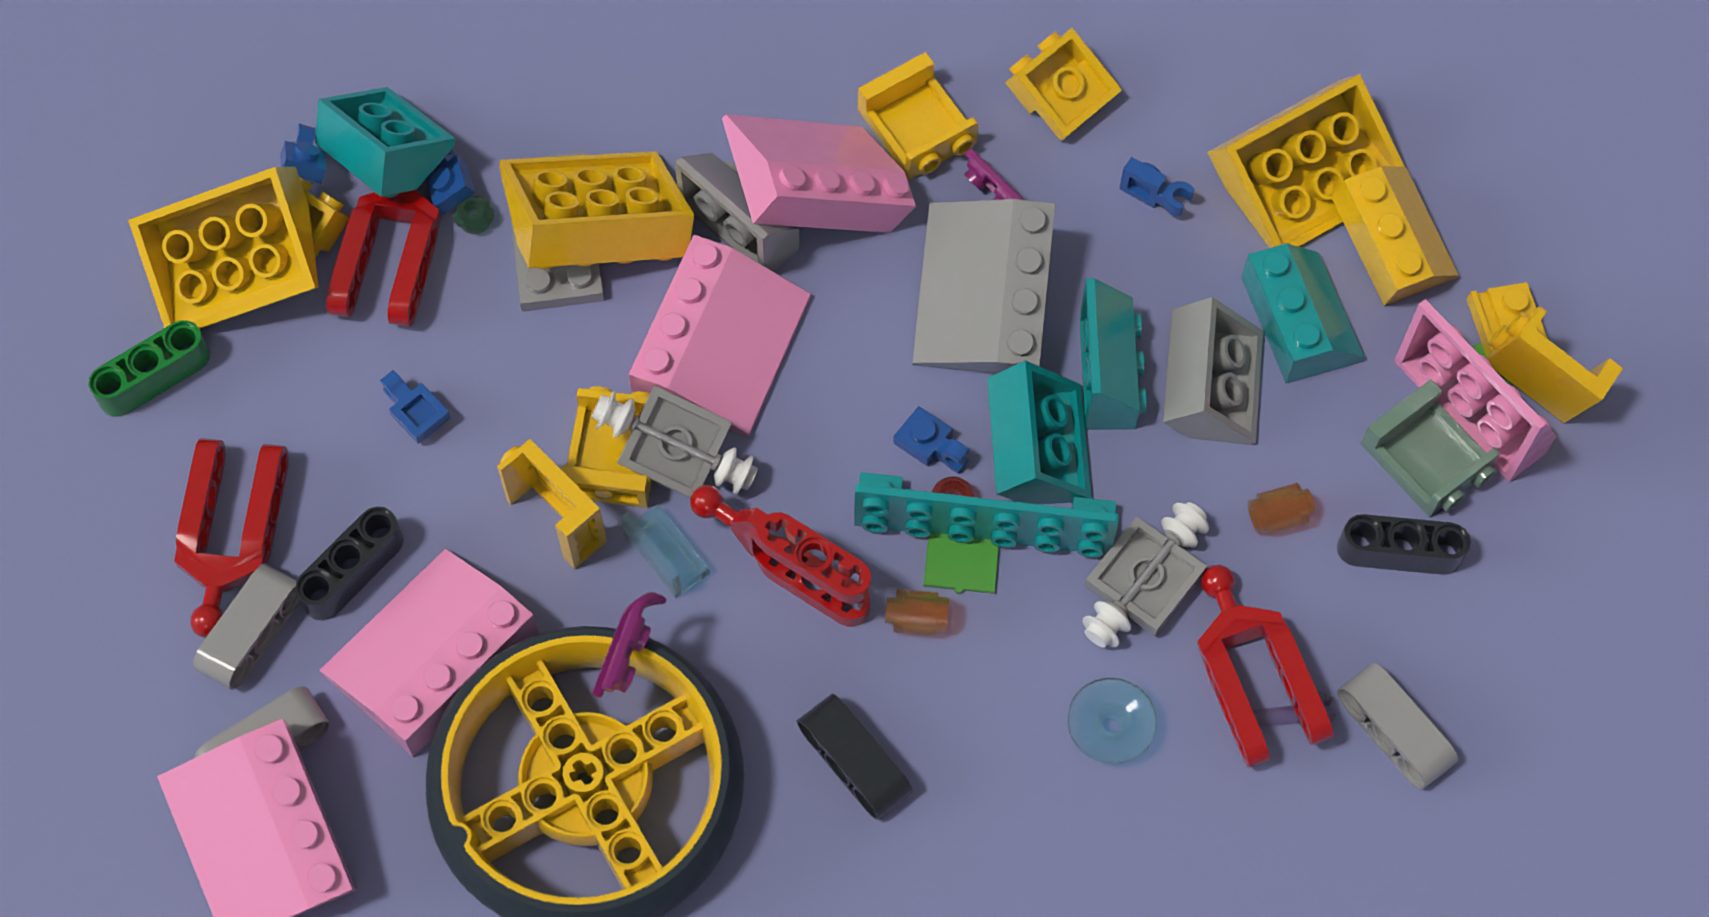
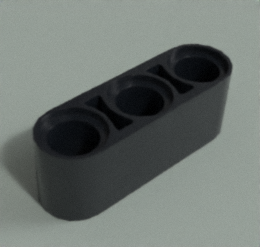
M377 506L363 512L300 575L296 582L295 590L309 617L323 621L337 615L399 552L404 539L397 519L391 510ZM379 528L390 529L384 537H371L374 531ZM347 559H360L353 568H341V565ZM328 589V593L322 599L310 600V596L316 590Z
M1360 514L1351 517L1345 524L1337 543V552L1345 563L1356 567L1445 575L1455 572L1461 565L1470 549L1471 540L1465 528L1452 522ZM1351 536H1362L1369 545H1358L1352 540ZM1394 540H1405L1410 544L1412 550L1401 549ZM1444 543L1451 546L1455 554L1443 552L1438 544Z
M835 694L829 695L796 721L807 741L874 819L878 820L913 792L905 775Z

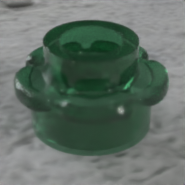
M469 197L456 205L457 212L454 213V221L466 233L481 234L490 227L494 219V210L490 208V202L485 197ZM471 211L478 212L476 215H470Z

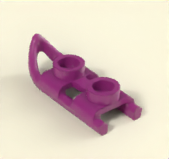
M972 148L965 153V156L969 159L966 165L969 170L964 176L980 192L987 186L996 195L993 200H1024Z
M648 592L636 599L625 609L617 625L592 695L602 698L604 691L613 692L618 690L625 693L628 690L636 668L629 665L632 650L640 652L644 648L651 631V627L644 624L646 620L641 615L647 607L665 604L667 599L663 595Z

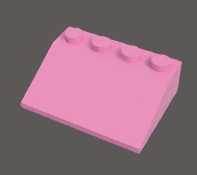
M725 114L722 118L753 224L891 233L916 207L905 171L861 126Z
M693 235L629 372L631 392L643 391L650 393L652 386L655 385L731 421L732 424L729 431L749 437L809 303L811 294L736 249Z
M1426 299L1419 303L1394 362L1418 387L1432 379L1442 390L1437 402L1486 453L1494 447L1501 453L1494 467L1510 482L1547 453L1556 435L1546 419L1538 415L1522 399L1520 393L1512 385L1505 382L1492 368L1490 362L1473 349L1455 326L1450 325Z
M445 548L320 669V672L404 750L414 757L433 739L442 715L462 685L495 655L524 639L537 635L539 632L534 615L502 586Z
M283 718L239 736L157 776L213 917H296L356 891L289 724Z

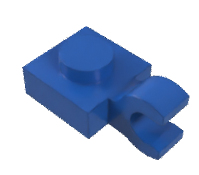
M299 123L296 141L284 142L280 154L281 167H296L299 177L322 184L326 173L325 151L319 150L313 145L315 127Z
M453 149L426 178L432 203L443 214L475 193L467 162L457 155L455 156Z
M1133 157L1130 158L1123 168L1119 188L1152 208L1159 204L1171 215L1179 217L1183 212L1184 205L1176 201L1174 197L1181 196L1191 201L1195 191L1190 184L1183 181L1166 183L1167 176L1162 174L1157 167L1150 163H1142Z
M394 370L380 380L384 386V393L395 403L389 408L391 416L417 444L451 418L449 411L423 383L411 390Z
M920 406L916 408L893 436V443L926 466L934 458H937L954 472L960 473L969 462V459L965 457L969 449L959 441L951 439L953 428Z

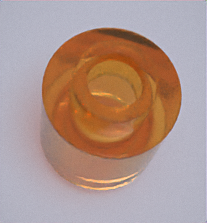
M1297 482L1257 493L1256 499L1248 500L1247 502L1249 516L1257 534L1267 532L1268 535L1309 524L1310 514L1315 513V505L1309 489L1302 490Z
M897 589L896 597H887L885 623L894 624V633L935 636V632H946L949 597H938V592Z

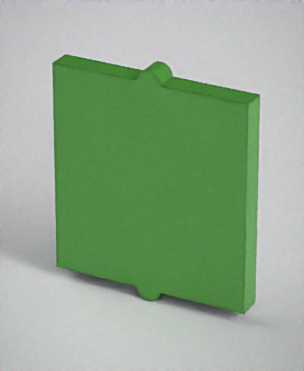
M931 532L930 536H928L923 587L951 589L956 594H961L963 591L994 594L999 547L993 545L990 539L974 538L971 542L960 543L950 540L948 534Z

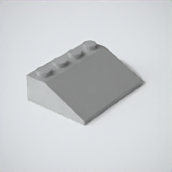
M1018 199L929 203L912 365L996 374L1025 360L1040 366L1055 203Z

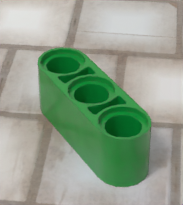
M180 320L170 324L98 367L89 377L88 386L104 413L113 417L123 416L201 370L210 359V350L199 327L191 321ZM194 343L190 348L180 350L183 345ZM157 365L152 371L143 372L148 366ZM120 387L115 393L106 395L107 391L111 388Z

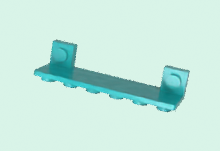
M860 472L859 484L855 486L854 526H862L864 530L874 533H882L888 529L905 531L907 535L912 537L925 538L933 532L948 534L950 540L960 543L971 542L974 538L990 539L993 545L1003 548L1014 547L1018 544L1034 546L1036 550L1041 552L1053 553L1061 549L1077 551L1081 556L1096 558L1103 554L1106 555L1113 546L1119 523V514L1115 513L1116 501L1074 496L1072 508L902 489L903 477Z

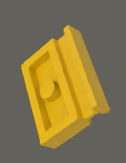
M1527 282L1488 288L1486 292L1477 293L1476 290L1470 291L1466 299L1486 358L1493 349L1488 345L1489 341L1503 325L1509 327L1511 322L1521 312L1528 315L1536 309ZM1540 321V323L1537 326V331L1547 338L1542 322Z

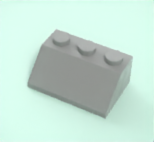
M713 153L683 156L675 161L677 186L694 213V217L727 246L736 249L773 272L800 249L799 227L753 224L737 168L731 162H723Z
M1213 297L1172 309L1163 423L1192 439L1246 445L1256 443L1263 330Z

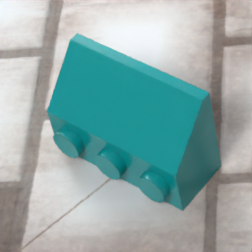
M389 87L318 99L315 143L381 197H394L401 192L416 190L455 146L456 138Z
M1286 243L1248 254L1241 279L1286 384L1364 361L1365 356L1319 252Z
M1086 278L1079 314L1085 430L1136 429L1139 414L1146 413L1145 388L1138 389V376H1143L1144 354L1143 351H1136L1135 338H1141V314L1134 313L1133 297L1095 278Z
M1026 360L988 377V404L991 418V442L994 456L996 494L1016 502L1030 504L1072 503L1074 496L1092 498L1081 384Z

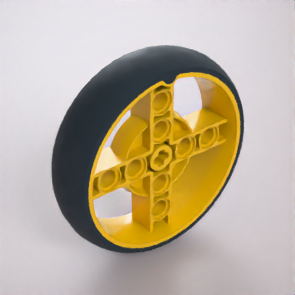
M594 626L567 627L529 637L495 655L462 685L442 715L433 736L426 769V805L432 833L444 861L458 881L479 902L501 917H661L682 903L710 875L730 842L739 817L744 786L743 756L735 725L724 702L705 676L682 655L651 638H648L640 652L632 650L629 665L636 668L635 675L655 683L675 699L627 726L603 714L591 712L572 713L551 676L575 669H601L616 631L615 628ZM512 696L535 735L527 745L522 756L517 775V787L464 816L461 802V782L468 751L476 734L488 717L505 700ZM549 698L553 700L551 707L545 711L538 712L531 709L533 703L538 699ZM662 728H671L676 732L675 736L666 742H659L653 738L655 732ZM571 735L575 738L573 744L568 748L557 749L552 746L558 736ZM704 743L709 761L710 776L709 792L704 811L687 843L662 868L636 821L641 816L650 798L653 771ZM622 750H632L637 754L635 759L627 764H619L613 760L615 755ZM585 772L588 777H592L593 781L585 785L583 781L578 780L577 775ZM552 794L556 796V801L550 808L538 809L533 806L535 800L540 795ZM612 809L619 813L617 819L611 824L601 825L595 821L597 814L602 810ZM511 816L516 819L514 826L508 831L497 832L493 830L495 822L501 817ZM544 833L568 845H597L623 890L596 897L583 898L549 895L529 889L513 881L496 869L490 862ZM634 847L639 849L641 854L635 862L625 864L617 860L619 852L624 848Z

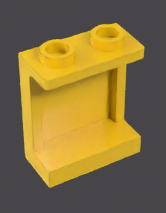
M926 52L858 88V111L896 163L905 171L909 180L920 174L926 175L933 172L939 167L941 162L954 155H964L977 143L978 122L974 117L966 120L934 78V62Z
M1539 306L1528 315L1521 312L1511 322L1509 327L1503 325L1489 341L1488 345L1493 349L1486 359L1494 370L1561 422L1565 423L1602 401L1623 368L1609 358L1590 371L1537 331L1538 324L1547 313L1545 309Z
M593 386L589 389L578 388L576 394L578 408L567 465H562L561 470L594 502L648 508L652 480L647 475H640L617 464L631 433L628 431L629 427L624 434L613 438L612 427L604 424L596 430L595 427L598 421L591 418L601 395L610 397L612 390L602 386ZM636 391L631 394L616 392V401L625 404L632 398L635 405L634 416H639L649 393L643 391Z

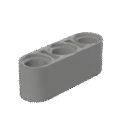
M266 563L261 564L252 573L197 650L193 660V668L230 690L237 689L248 677L300 603L295 590L297 581Z
M1376 663L1370 664L1337 690L1339 700L1348 713L1404 777L1416 788L1424 789L1458 762L1457 753L1449 741L1380 665Z
M305 686L297 687L207 741L196 751L194 758L282 718L288 722L300 751L322 737L329 730L330 722L310 690Z

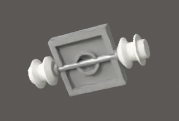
M655 385L652 386L639 416H634V400L631 398L625 404L616 401L615 390L612 391L610 397L602 394L591 416V418L598 421L595 429L598 430L606 424L613 428V438L624 434L628 427V431L631 432L617 464L640 475H647L649 479L689 498L695 489L703 486L710 469L715 470L714 479L716 486L719 487L727 481L733 484L734 495L741 488L747 491L751 486L758 470L757 467L752 465L754 456L751 455L745 461L738 459L735 447L724 452L722 456L718 454L732 424L731 421Z
M1190 502L1186 504L1175 503L1172 506L1175 518L1164 517L1161 520L1166 536L1137 516L1085 580L1084 586L1106 601H1097L1094 604L1095 611L1097 612L1095 618L1085 616L1082 619L1086 627L1084 633L1090 641L1102 648H1105L1107 645L1117 647L1119 639L1116 633L1118 631L1129 632L1131 630L1128 617L1152 635H1157L1207 569L1206 564L1181 548H1195L1198 545L1195 533L1205 534L1209 531V525L1206 521L1207 516L1200 507Z

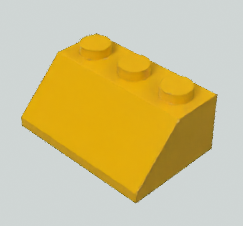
M1379 166L1343 180L1332 196V200L1383 306L1448 282L1459 276L1406 167Z

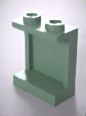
M1432 379L1370 424L1361 441V445L1429 517L1442 508L1449 512L1456 507L1466 496L1463 492L1474 484L1477 488H1480L1487 483L1497 472L1494 465L1501 454L1495 447L1486 453L1437 402L1442 390Z

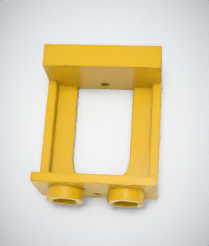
M531 439L521 446L512 447L503 455L497 469L507 502L512 505L528 490L533 488L562 517L555 524L563 558L574 569L607 542L600 508Z

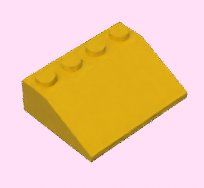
M1360 74L1332 83L1207 152L1225 189L1269 248L1286 243L1299 247L1342 223L1343 220L1332 200V196L1343 180L1379 166L1405 167Z
M657 151L503 159L499 162L517 246L528 268L550 269L554 266L566 265L591 266L594 263L608 262L627 264L637 260L651 259L668 261L672 258L683 257L690 244L694 213Z
M273 167L128 220L164 328L174 322L188 320L195 323L201 329L319 288L310 210L296 167Z

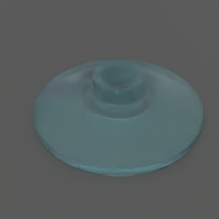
M1101 678L1086 684L1077 692L1069 707L1067 723L1073 742L1086 756L1105 764H1123L1138 758L1149 748L1157 729V715L1149 696L1134 683L1120 678ZM1106 720H1113L1118 724L1119 729L1115 732H1108L1104 729L1102 723Z

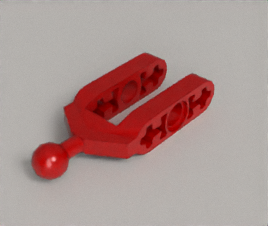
M416 190L401 192L394 197H381L375 192L360 196L356 207L353 208L328 287L326 298L327 313L344 317L352 316L374 246L380 218L411 223L391 290L387 318L389 324L411 327L416 318L437 243L438 227L441 219L439 209Z
M200 438L196 443L177 528L174 562L179 569L205 588L202 605L194 609L190 617V626L193 632L200 637L206 638L224 614L220 609L223 592L245 584L252 573L261 564L267 563L270 558L288 470L289 457L286 446L263 444L260 448L241 538L239 557L205 554L222 480L226 452L225 444L222 440Z
M711 485L699 486L693 491L690 497L692 511L700 518L710 519L715 517L728 525L747 552L756 559L762 573L768 579L841 625L855 627L867 620L870 614L869 592L871 589V572L863 561L785 513L773 512L767 514L759 508L743 509L738 512L724 503L722 493ZM781 527L785 528L786 539L770 534L769 530L777 532ZM808 551H822L827 557L826 562L820 560ZM771 557L780 562L776 567L772 566ZM836 560L839 561L838 570L833 568ZM792 570L796 572L794 579H791ZM854 573L859 575V584L850 578ZM805 578L821 589H808L802 581ZM832 595L831 602H827L826 600ZM843 602H858L860 610L852 608L847 613L843 611Z
M1220 564L1207 568L1201 577V587L1208 596L1217 600L1221 613L1198 639L1197 646L1208 678L1246 766L1249 768L1269 761L1270 755L1264 736L1226 649L1262 636L1309 744L1315 745L1332 739L1334 736L1328 714L1287 624H1285L1281 613L1237 605L1232 594L1235 586V577L1230 569Z

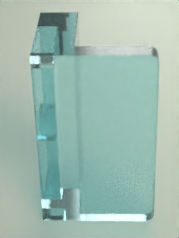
M659 504L636 520L629 511L621 516L624 535L674 598H677L710 574L709 566Z

